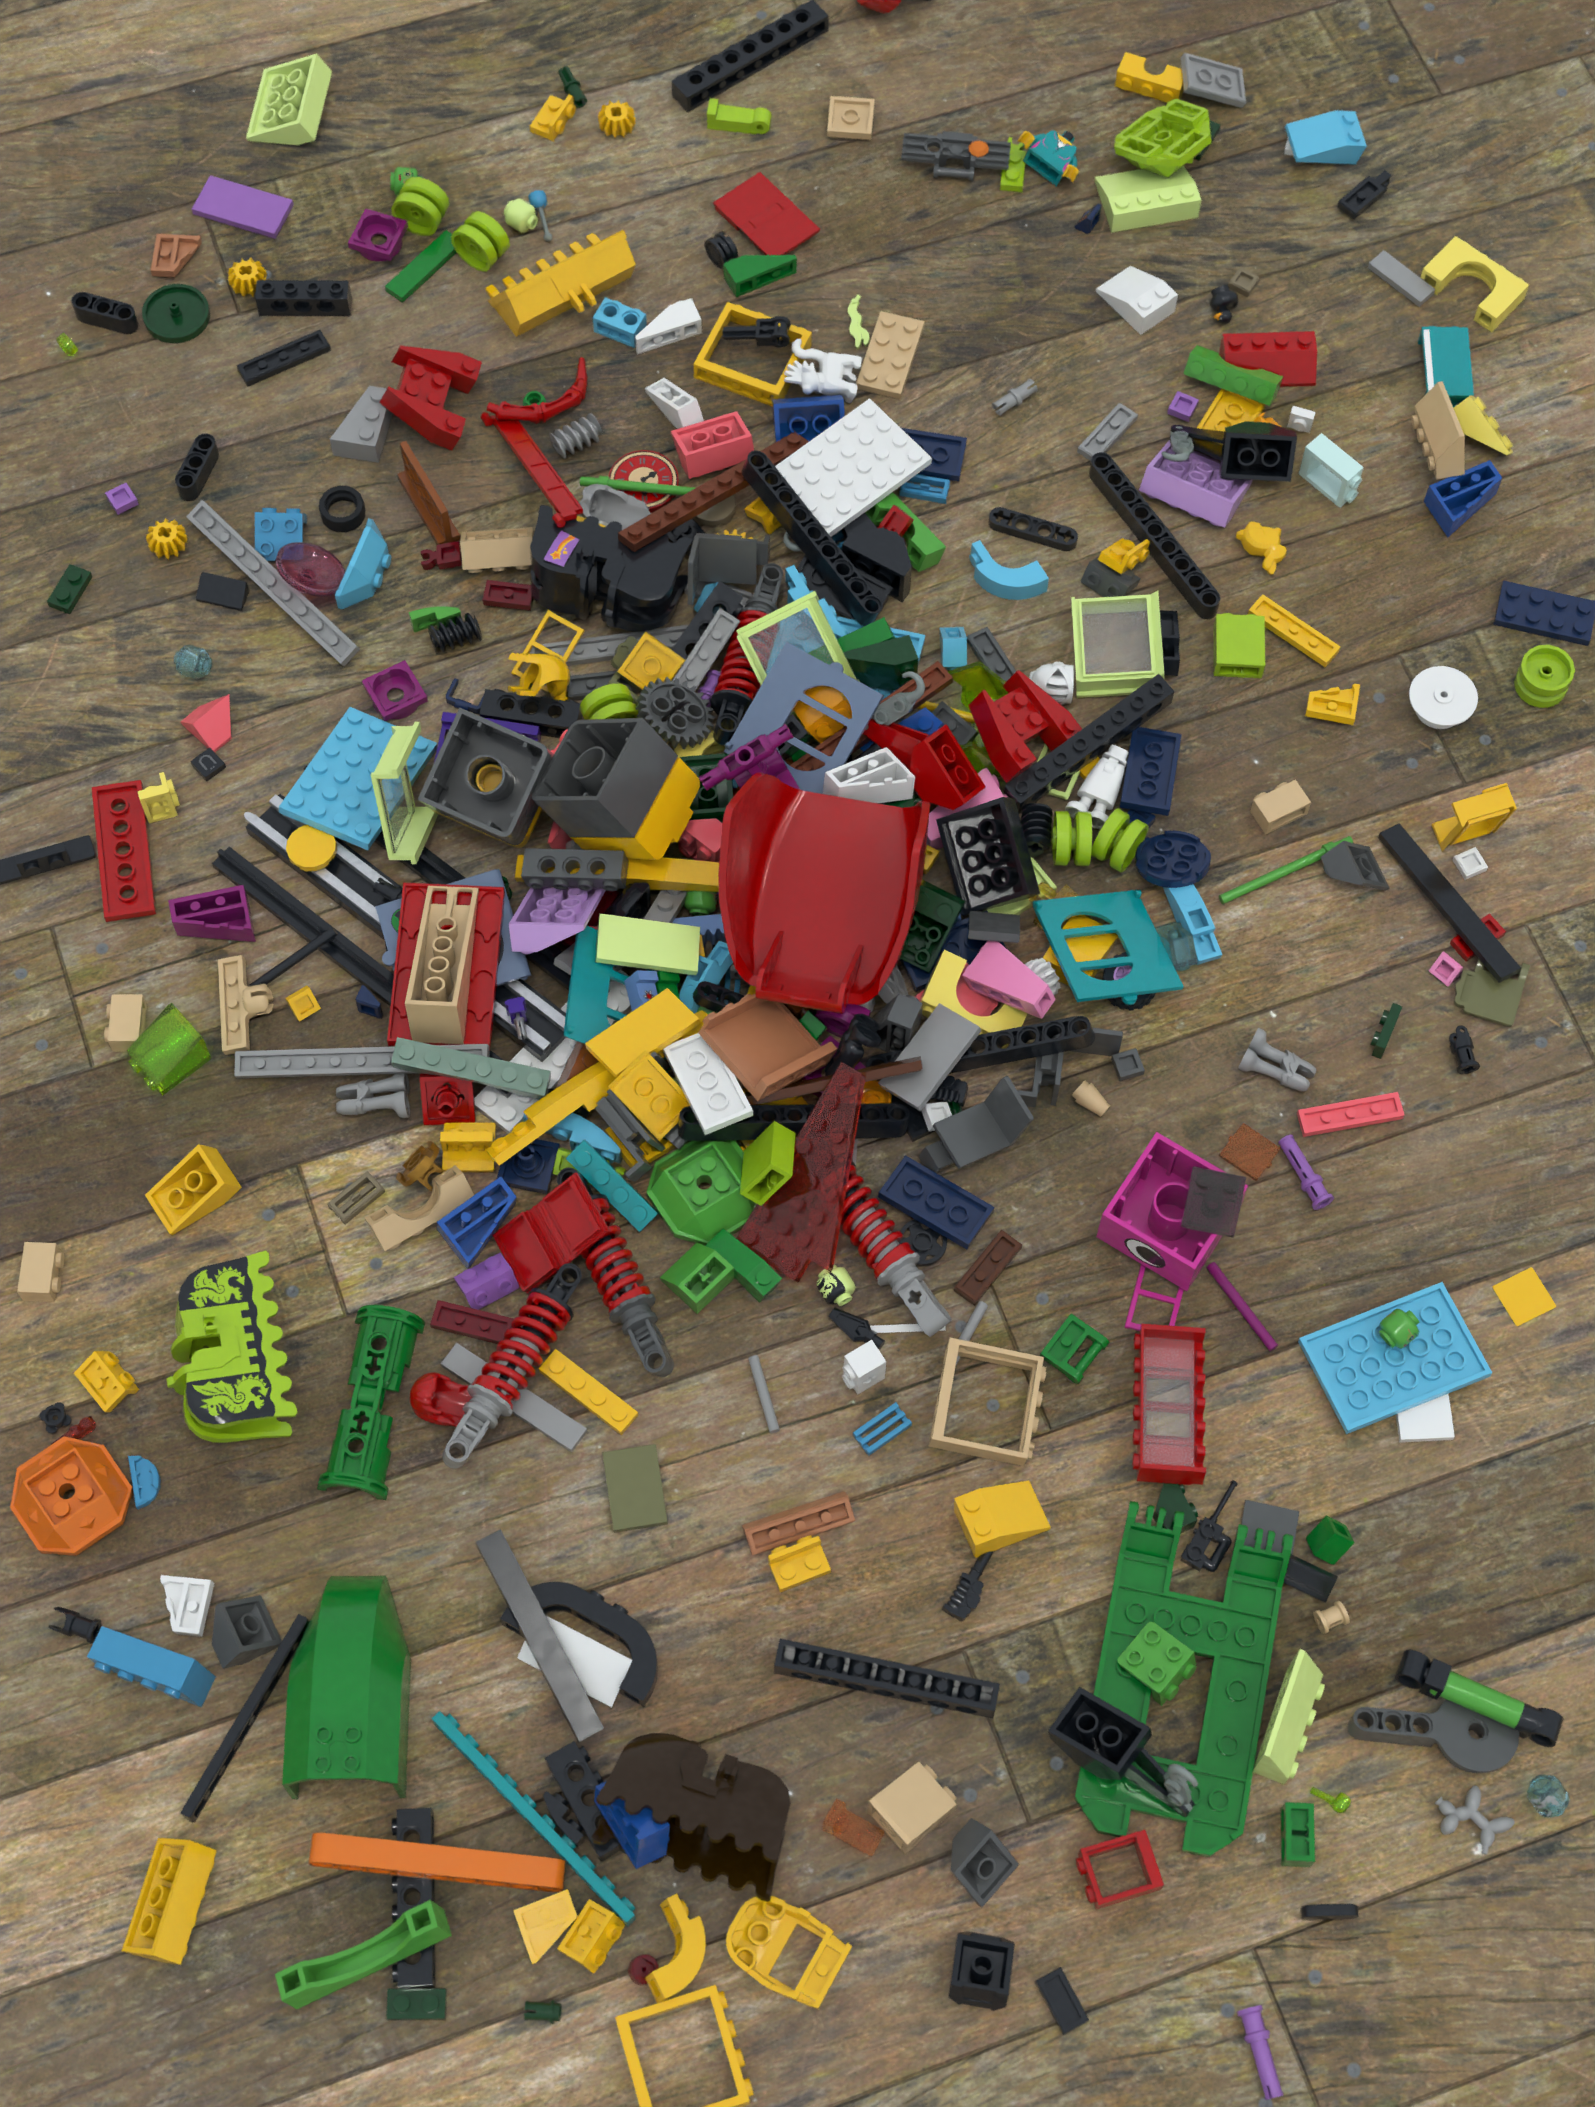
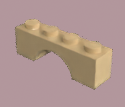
M453 1166L433 1178L431 1196L419 1209L411 1212H399L386 1205L366 1216L365 1220L380 1247L384 1251L392 1250L399 1247L402 1241L423 1233L426 1227L437 1223L474 1196V1193L463 1172L456 1166Z

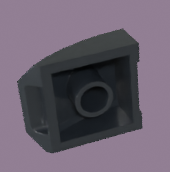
M628 884L612 905L606 909L604 914L642 919L651 907L649 884Z
M958 1932L948 1997L958 2005L966 2004L988 2008L993 2011L1006 2007L1015 1942L1003 1937L975 1932Z

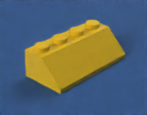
M158 1838L122 1952L163 1963L181 1965L182 1959L187 1952V1943L191 1931L196 1924V1915L200 1902L205 1895L209 1874L214 1867V1858L217 1850L191 1840Z

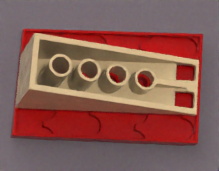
M403 882L387 1036L388 1046H395L397 1037L431 1045L488 1044L490 1051L502 935L504 887Z

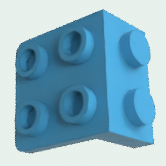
M262 508V512H255V550L267 561H301L303 559V524H307V514L300 513V509L286 508V513H277V508Z

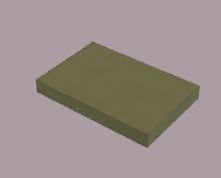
M656 1444L602 1452L614 1533L667 1525L668 1521Z

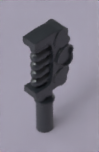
M947 1076L930 1099L936 1098V1100L942 1099L949 1102L954 1100L955 1103H959V1106L964 1107L968 1091L967 1082L960 1079L955 1080L954 1076Z
M993 1551L979 1556L973 1567H971L969 1574L964 1572L961 1574L960 1584L956 1586L957 1590H954L953 1595L950 1596L951 1601H948L947 1604L945 1603L942 1608L944 1612L963 1622L976 1609L984 1586L978 1579L983 1574L982 1572L990 1560Z

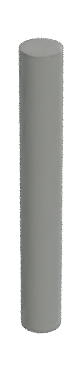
M978 1302L959 1337L960 1340L970 1341L988 1308L985 1302ZM957 1355L956 1365L961 1356Z
M754 1355L749 1357L748 1361L769 1432L776 1433L780 1431L759 1357Z

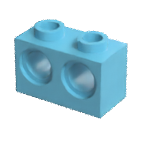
M606 297L592 317L595 333L633 348L636 347L635 336L647 326L646 313Z

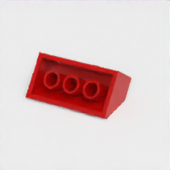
M1315 331L1231 333L1222 335L1219 353L1220 357L1226 362L1244 369H1264L1283 376L1280 387L1316 385L1317 344Z

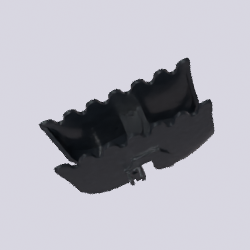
M540 505L538 520L530 545L532 565L530 586L533 598L541 606L548 610L572 614L576 618L586 620L588 615L592 613L594 600L604 602L601 609V619L607 623L608 627L642 632L657 629L669 623L688 584V575H677L684 557L692 545L691 538L682 537L677 542L671 543L668 541V535L664 534L633 552L618 540V532L622 531L621 523L613 521L606 527H601L597 517L589 516L582 522H578L576 519L566 521L565 526L559 528L552 519L553 509L546 505ZM561 531L579 539L564 567L543 560Z

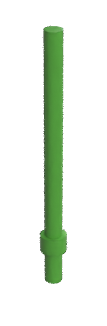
M599 476V478L580 477V486L602 484L618 490L683 496L695 489V487L614 480L608 476Z
M1348 836L1335 843L1329 842L1321 846V849L1219 895V900L1222 904L1230 902L1321 860L1322 855L1342 841L1354 842Z

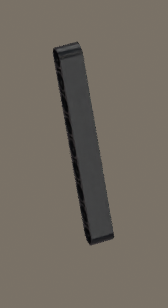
M751 451L742 468L743 477L857 622L863 626L875 622L883 608L880 598L770 459L761 451Z
M1104 452L1094 454L1090 464V479L1140 542L1146 539L1151 542L1148 547L1149 554L1196 614L1202 619L1214 618L1220 603L1218 591L1111 456Z
M1074 1016L981 1034L977 1036L949 1074L1086 1048L1093 1044L1095 1033L1087 1017ZM1080 1030H1086L1082 1034H1077ZM1060 1034L1058 1038L1052 1039L1053 1036ZM1035 1039L1033 1043L1026 1044L1029 1040ZM1010 1044L1007 1048L1001 1049L1002 1046ZM984 1049L982 1053L976 1054L978 1050ZM903 1050L874 1055L868 1059L866 1067L895 1062Z
M899 1103L750 1105L753 1109V1116L705 1135L691 1106H687L679 1114L678 1135L687 1141L755 1140L776 1121L795 1132V1139H816L819 1136L824 1139L899 1138L907 1132L910 1111L905 1105Z

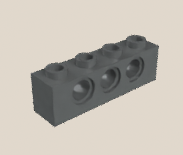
M525 848L521 877L526 886L533 889L554 887L555 889L566 890L568 887H575L585 891L592 890L593 888L617 891V889L626 888L629 861L624 851ZM555 867L552 872L545 873L548 868ZM580 868L577 873L570 874L573 869ZM605 869L601 874L595 875L597 870Z

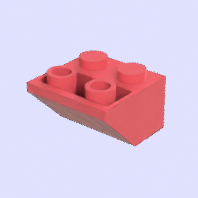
M716 818L689 820L678 841L680 852L685 857H691L694 860L719 862L722 823Z

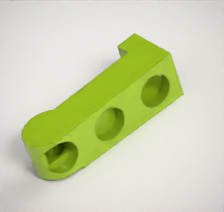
M710 98L707 110V129L765 134L770 129L772 114L766 108L751 109L719 104L718 99Z

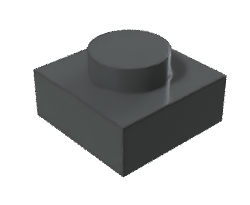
M1136 1048L1112 1055L1111 1060L1119 1081L1144 1075L1145 1070Z

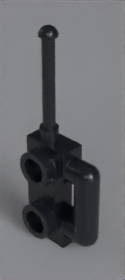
M1235 1480L1230 1482V1486L1214 1514L1209 1519L1206 1517L1204 1520L1200 1519L1198 1523L1200 1527L1198 1529L1195 1528L1193 1539L1181 1555L1180 1561L1199 1572L1202 1567L1209 1572H1215L1232 1543L1231 1538L1222 1533L1224 1528L1216 1522L1234 1488L1238 1486ZM1210 1541L1219 1543L1209 1559L1204 1552Z

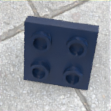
M535 1139L500 1165L497 1179L501 1176L506 1184L512 1188L548 1194L560 1144Z

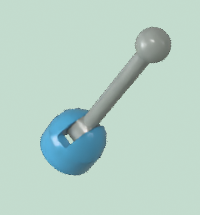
M542 190L533 191L528 196L529 203L539 211L545 233L544 240L550 242L553 236L549 233L543 212L547 205V197Z

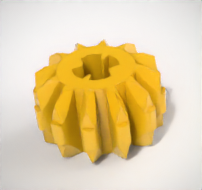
M619 99L616 103H612L609 100L608 105H602L601 111L598 114L601 131H605L606 136L613 135L615 139L617 135L625 137L626 133H632L633 127L636 124L633 107H629L627 102L621 104Z
M241 258L240 263L233 262V267L229 268L228 271L229 285L233 288L235 294L241 293L243 297L247 294L254 297L257 280L267 279L266 270L262 267L260 261L254 262L252 258L248 261Z
M165 518L162 523L156 521L155 527L149 526L146 541L149 550L155 553L158 558L165 555V558L169 560L170 555L178 557V551H185V544H187L188 538L184 527L178 525L175 519L169 523Z

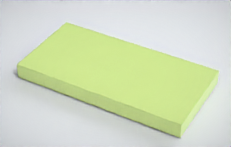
M599 914L595 962L697 975L700 927Z

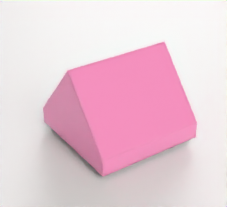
M1443 951L1429 969V972L1448 987L1462 974L1463 967Z

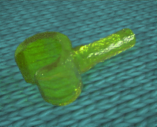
M1312 1787L1310 1791L1311 1794L1327 1801L1337 1813L1345 1812L1351 1805V1799L1343 1792H1340L1334 1798L1315 1787Z

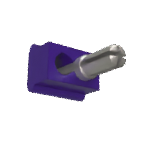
M525 998L508 999L505 1001L507 1015L510 1016L512 1024L516 1025L518 1039L522 1040L519 1025H521L523 1037L526 1039L527 1034L524 1022L527 1021L525 1014L527 1007Z

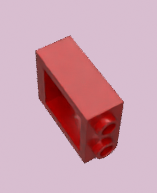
M1145 1829L1082 1848L1078 1853L1079 1858L1075 1859L1079 1874H1085L1088 1886H1085L1089 1903H1094L1096 1910L1159 1891L1164 1886ZM1134 1845L1147 1884L1102 1898L1089 1858Z

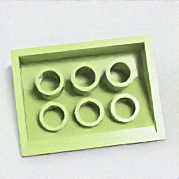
M318 54L264 69L246 136L248 141L300 145L315 140L332 70Z
M1184 166L1169 178L1145 169L1098 176L1094 179L1111 233L1198 218L1201 197L1195 181Z
M1299 1649L1287 1668L1253 1769V1773L1281 1784H1285L1289 1777L1292 1779L1295 1777L1299 1765L1295 1758L1298 1751L1302 1753L1308 1737L1303 1734L1306 1725L1311 1727L1316 1710L1312 1709L1315 1699L1320 1700L1325 1687L1321 1683L1322 1672L1304 1650Z

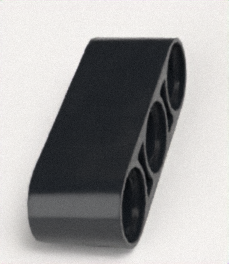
M87 292L76 293L71 299L76 318L82 323L123 334H132L139 327L135 310L130 304Z
M200 434L195 438L175 477L179 496L184 501H194L199 497L219 458L215 438L210 434Z

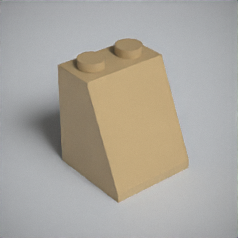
M917 1762L870 1799L867 1812L904 1855L953 1813L957 1806L954 1802L957 1798L947 1786L942 1788L936 1781L938 1777L928 1765L923 1767L920 1762Z

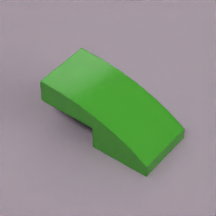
M429 607L409 612L414 633L427 629L429 625L435 626L438 622H442L446 627L447 619H451L455 624L456 616L461 617L460 609L456 607Z

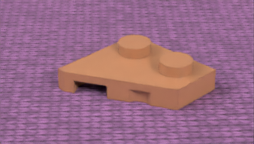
M157 234L151 265L152 276L175 277L202 243L201 237L195 235Z

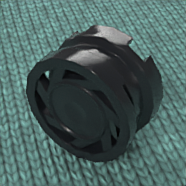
M723 231L718 232L714 238L711 237L704 243L710 260L720 269L723 268L724 263L733 258H738V251L733 240L729 236L725 237V232Z

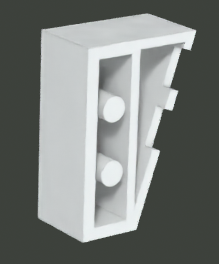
M885 747L825 772L823 794L872 803L907 800L913 797L915 776Z

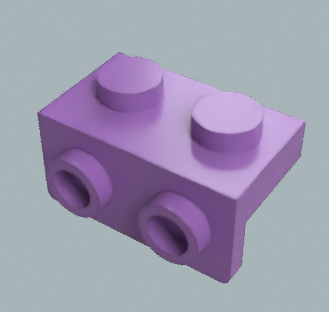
M501 1253L487 1258L480 1264L454 1277L470 1308L477 1310L519 1288L512 1268Z

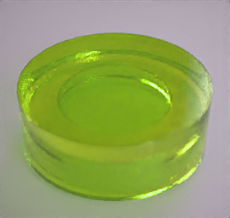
M65 333L60 334L56 338L58 345L67 355L73 356L78 352L76 345Z

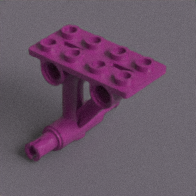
M786 724L767 736L761 734L719 760L717 767L700 776L699 779L703 782L702 784L707 791L725 779H735L741 789L752 775L762 772L775 776L783 783L800 790L776 749L781 744L794 738Z

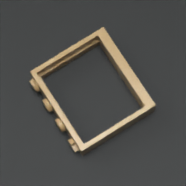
M949 1338L945 1348L928 1447L1024 1466L1028 1458L1032 1459L1035 1443L1030 1441L1032 1433H1036L1039 1417H1035L1036 1407L1040 1408L1043 1392L1039 1391L1040 1382L1044 1383L1046 1377V1367H1043L1044 1357ZM957 1355L1031 1371L1018 1451L943 1436Z

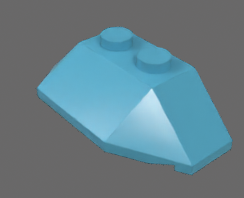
M368 518L343 579L336 591L335 598L339 609H345L372 597L376 588L381 587L385 568L388 569L390 566L391 555H389L387 543L373 519Z

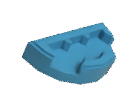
M128 1456L135 1505L138 1510L148 1506L156 1498L160 1490L161 1478L157 1468L149 1460L141 1456Z

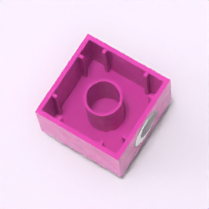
M1156 1132L1103 1212L1096 1237L1185 1291H1188L1240 1210L1248 1185Z

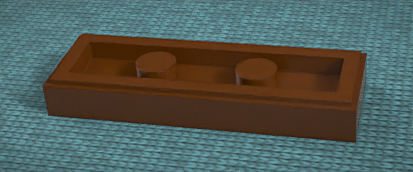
M1001 1229L956 1284L954 1291L975 1306L1021 1250L1022 1244Z

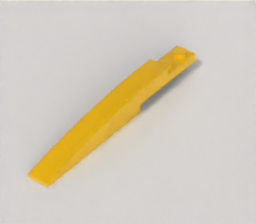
M524 855L517 856L515 871L517 882H524L521 877ZM664 857L661 859L627 858L629 862L626 886L631 883H648L650 890L719 892V862ZM555 867L548 868L545 873L552 872ZM580 868L573 869L570 874L577 873ZM605 869L597 870L595 875L601 874Z
M703 1010L694 1013L699 1018L700 1024L674 1042L697 1034L704 1024L702 1022L708 1014ZM663 1050L658 1052L660 1056L665 1057ZM600 1062L594 1064L524 1110L523 1112L528 1120L518 1123L509 1134L496 1139L491 1144V1147L486 1150L487 1153L500 1166L579 1107L583 1106L589 1112L597 1107V1102L604 1096L607 1097L609 1095L607 1093L609 1090L607 1086L616 1078Z

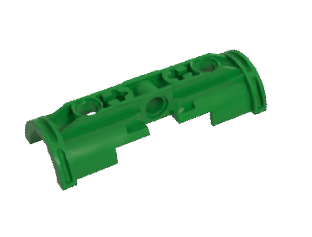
M366 1305L358 1309L355 1324H360L348 1380V1385L355 1386L351 1408L341 1410L327 1471L320 1475L317 1490L327 1491L329 1487L343 1486L360 1489L375 1496L377 1499L386 1500L389 1488L384 1483L391 1456V1450L387 1448L393 1417L381 1415L386 1391L399 1392L404 1367L410 1368L417 1333L423 1334L425 1321L416 1314L403 1309L384 1305ZM377 1338H384L387 1341V1345L382 1350H375L372 1348V1342ZM374 1356L377 1357V1366L380 1371H375L374 1375H370L367 1368L373 1367ZM362 1415H365L368 1422L363 1423V1434L358 1433L359 1424L356 1419H360ZM353 1440H361L364 1443L363 1449L358 1453L349 1451V1444Z

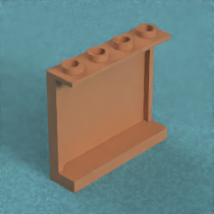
M747 994L735 1004L729 1003L717 1013H709L702 1022L704 1024L699 1031V1035L757 1101L827 1065L838 1049L832 1042L820 1046L783 1003L757 999L755 994Z

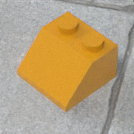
M819 686L804 692L805 695L846 718H852L851 706L847 698L840 691L831 687ZM798 701L793 709L806 730L820 744L845 727V725L802 701Z

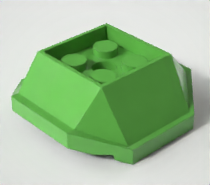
M736 1140L690 1141L680 1150L677 1149L655 1162L646 1192L647 1197L674 1237L706 1245L722 1229L733 1235L754 1222L758 1204L740 1194L744 1152ZM701 1183H709L711 1185L708 1189H700L698 1186Z

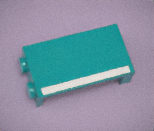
M1422 327L1418 338V345L1423 347L1425 395L1437 382L1443 381L1454 408L1467 397L1474 396L1468 327Z

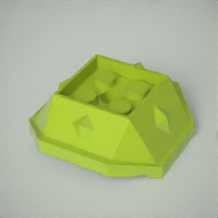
M1173 99L1167 102L1166 106L1157 107L1146 112L1115 137V153L1123 156L1136 167L1169 178L1185 164L1193 163L1194 157L1212 143L1208 109L1179 99Z

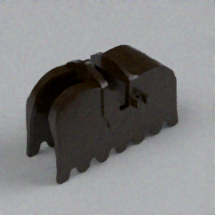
M666 1733L646 1734L628 1742L609 1779L598 1794L596 1802L608 1806L616 1799H622L625 1802L624 1809L630 1815L639 1814L644 1808H649L652 1810L654 1822L657 1824L668 1822L670 1829L667 1853L651 1863H659L664 1857L670 1856L674 1860L673 1867L678 1872H687L695 1865L700 1867V1876L707 1882L715 1881L719 1875H725L728 1878V1886L731 1890L740 1891L747 1884H752L755 1886V1895L758 1899L765 1902L770 1901L791 1804L788 1788L780 1777L770 1770L740 1762L737 1757L725 1754L718 1768L715 1780L702 1776L707 1766L708 1754L701 1748V1743L689 1741ZM604 1817L591 1837V1841L598 1845H604L611 1838H616ZM619 1843V1849H620V1851L623 1852L624 1854H626V1852L624 1851L623 1847H622L621 1844Z

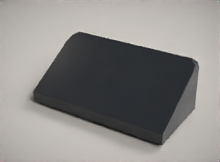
M202 572L199 579L196 601L242 611L249 594L248 584L245 581Z

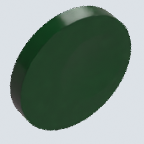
M170 284L155 290L148 296L142 308V317L147 331L157 340L166 343H183L196 338L205 330L209 323L210 310L205 296L198 289L185 284Z

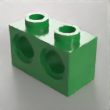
M1285 1802L1280 1809L1281 1866L1310 1868L1315 1862L1314 1803Z

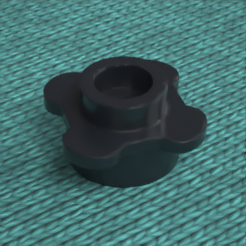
M60 1402L48 1406L39 1415L40 1419L47 1425L46 1431L50 1434L56 1433L57 1429L62 1426H69L71 1423V1417L66 1415L64 1411L65 1406ZM58 1416V1419L53 1420V1417Z

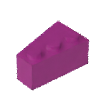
M244 885L168 900L171 919L177 936L256 942L249 901Z

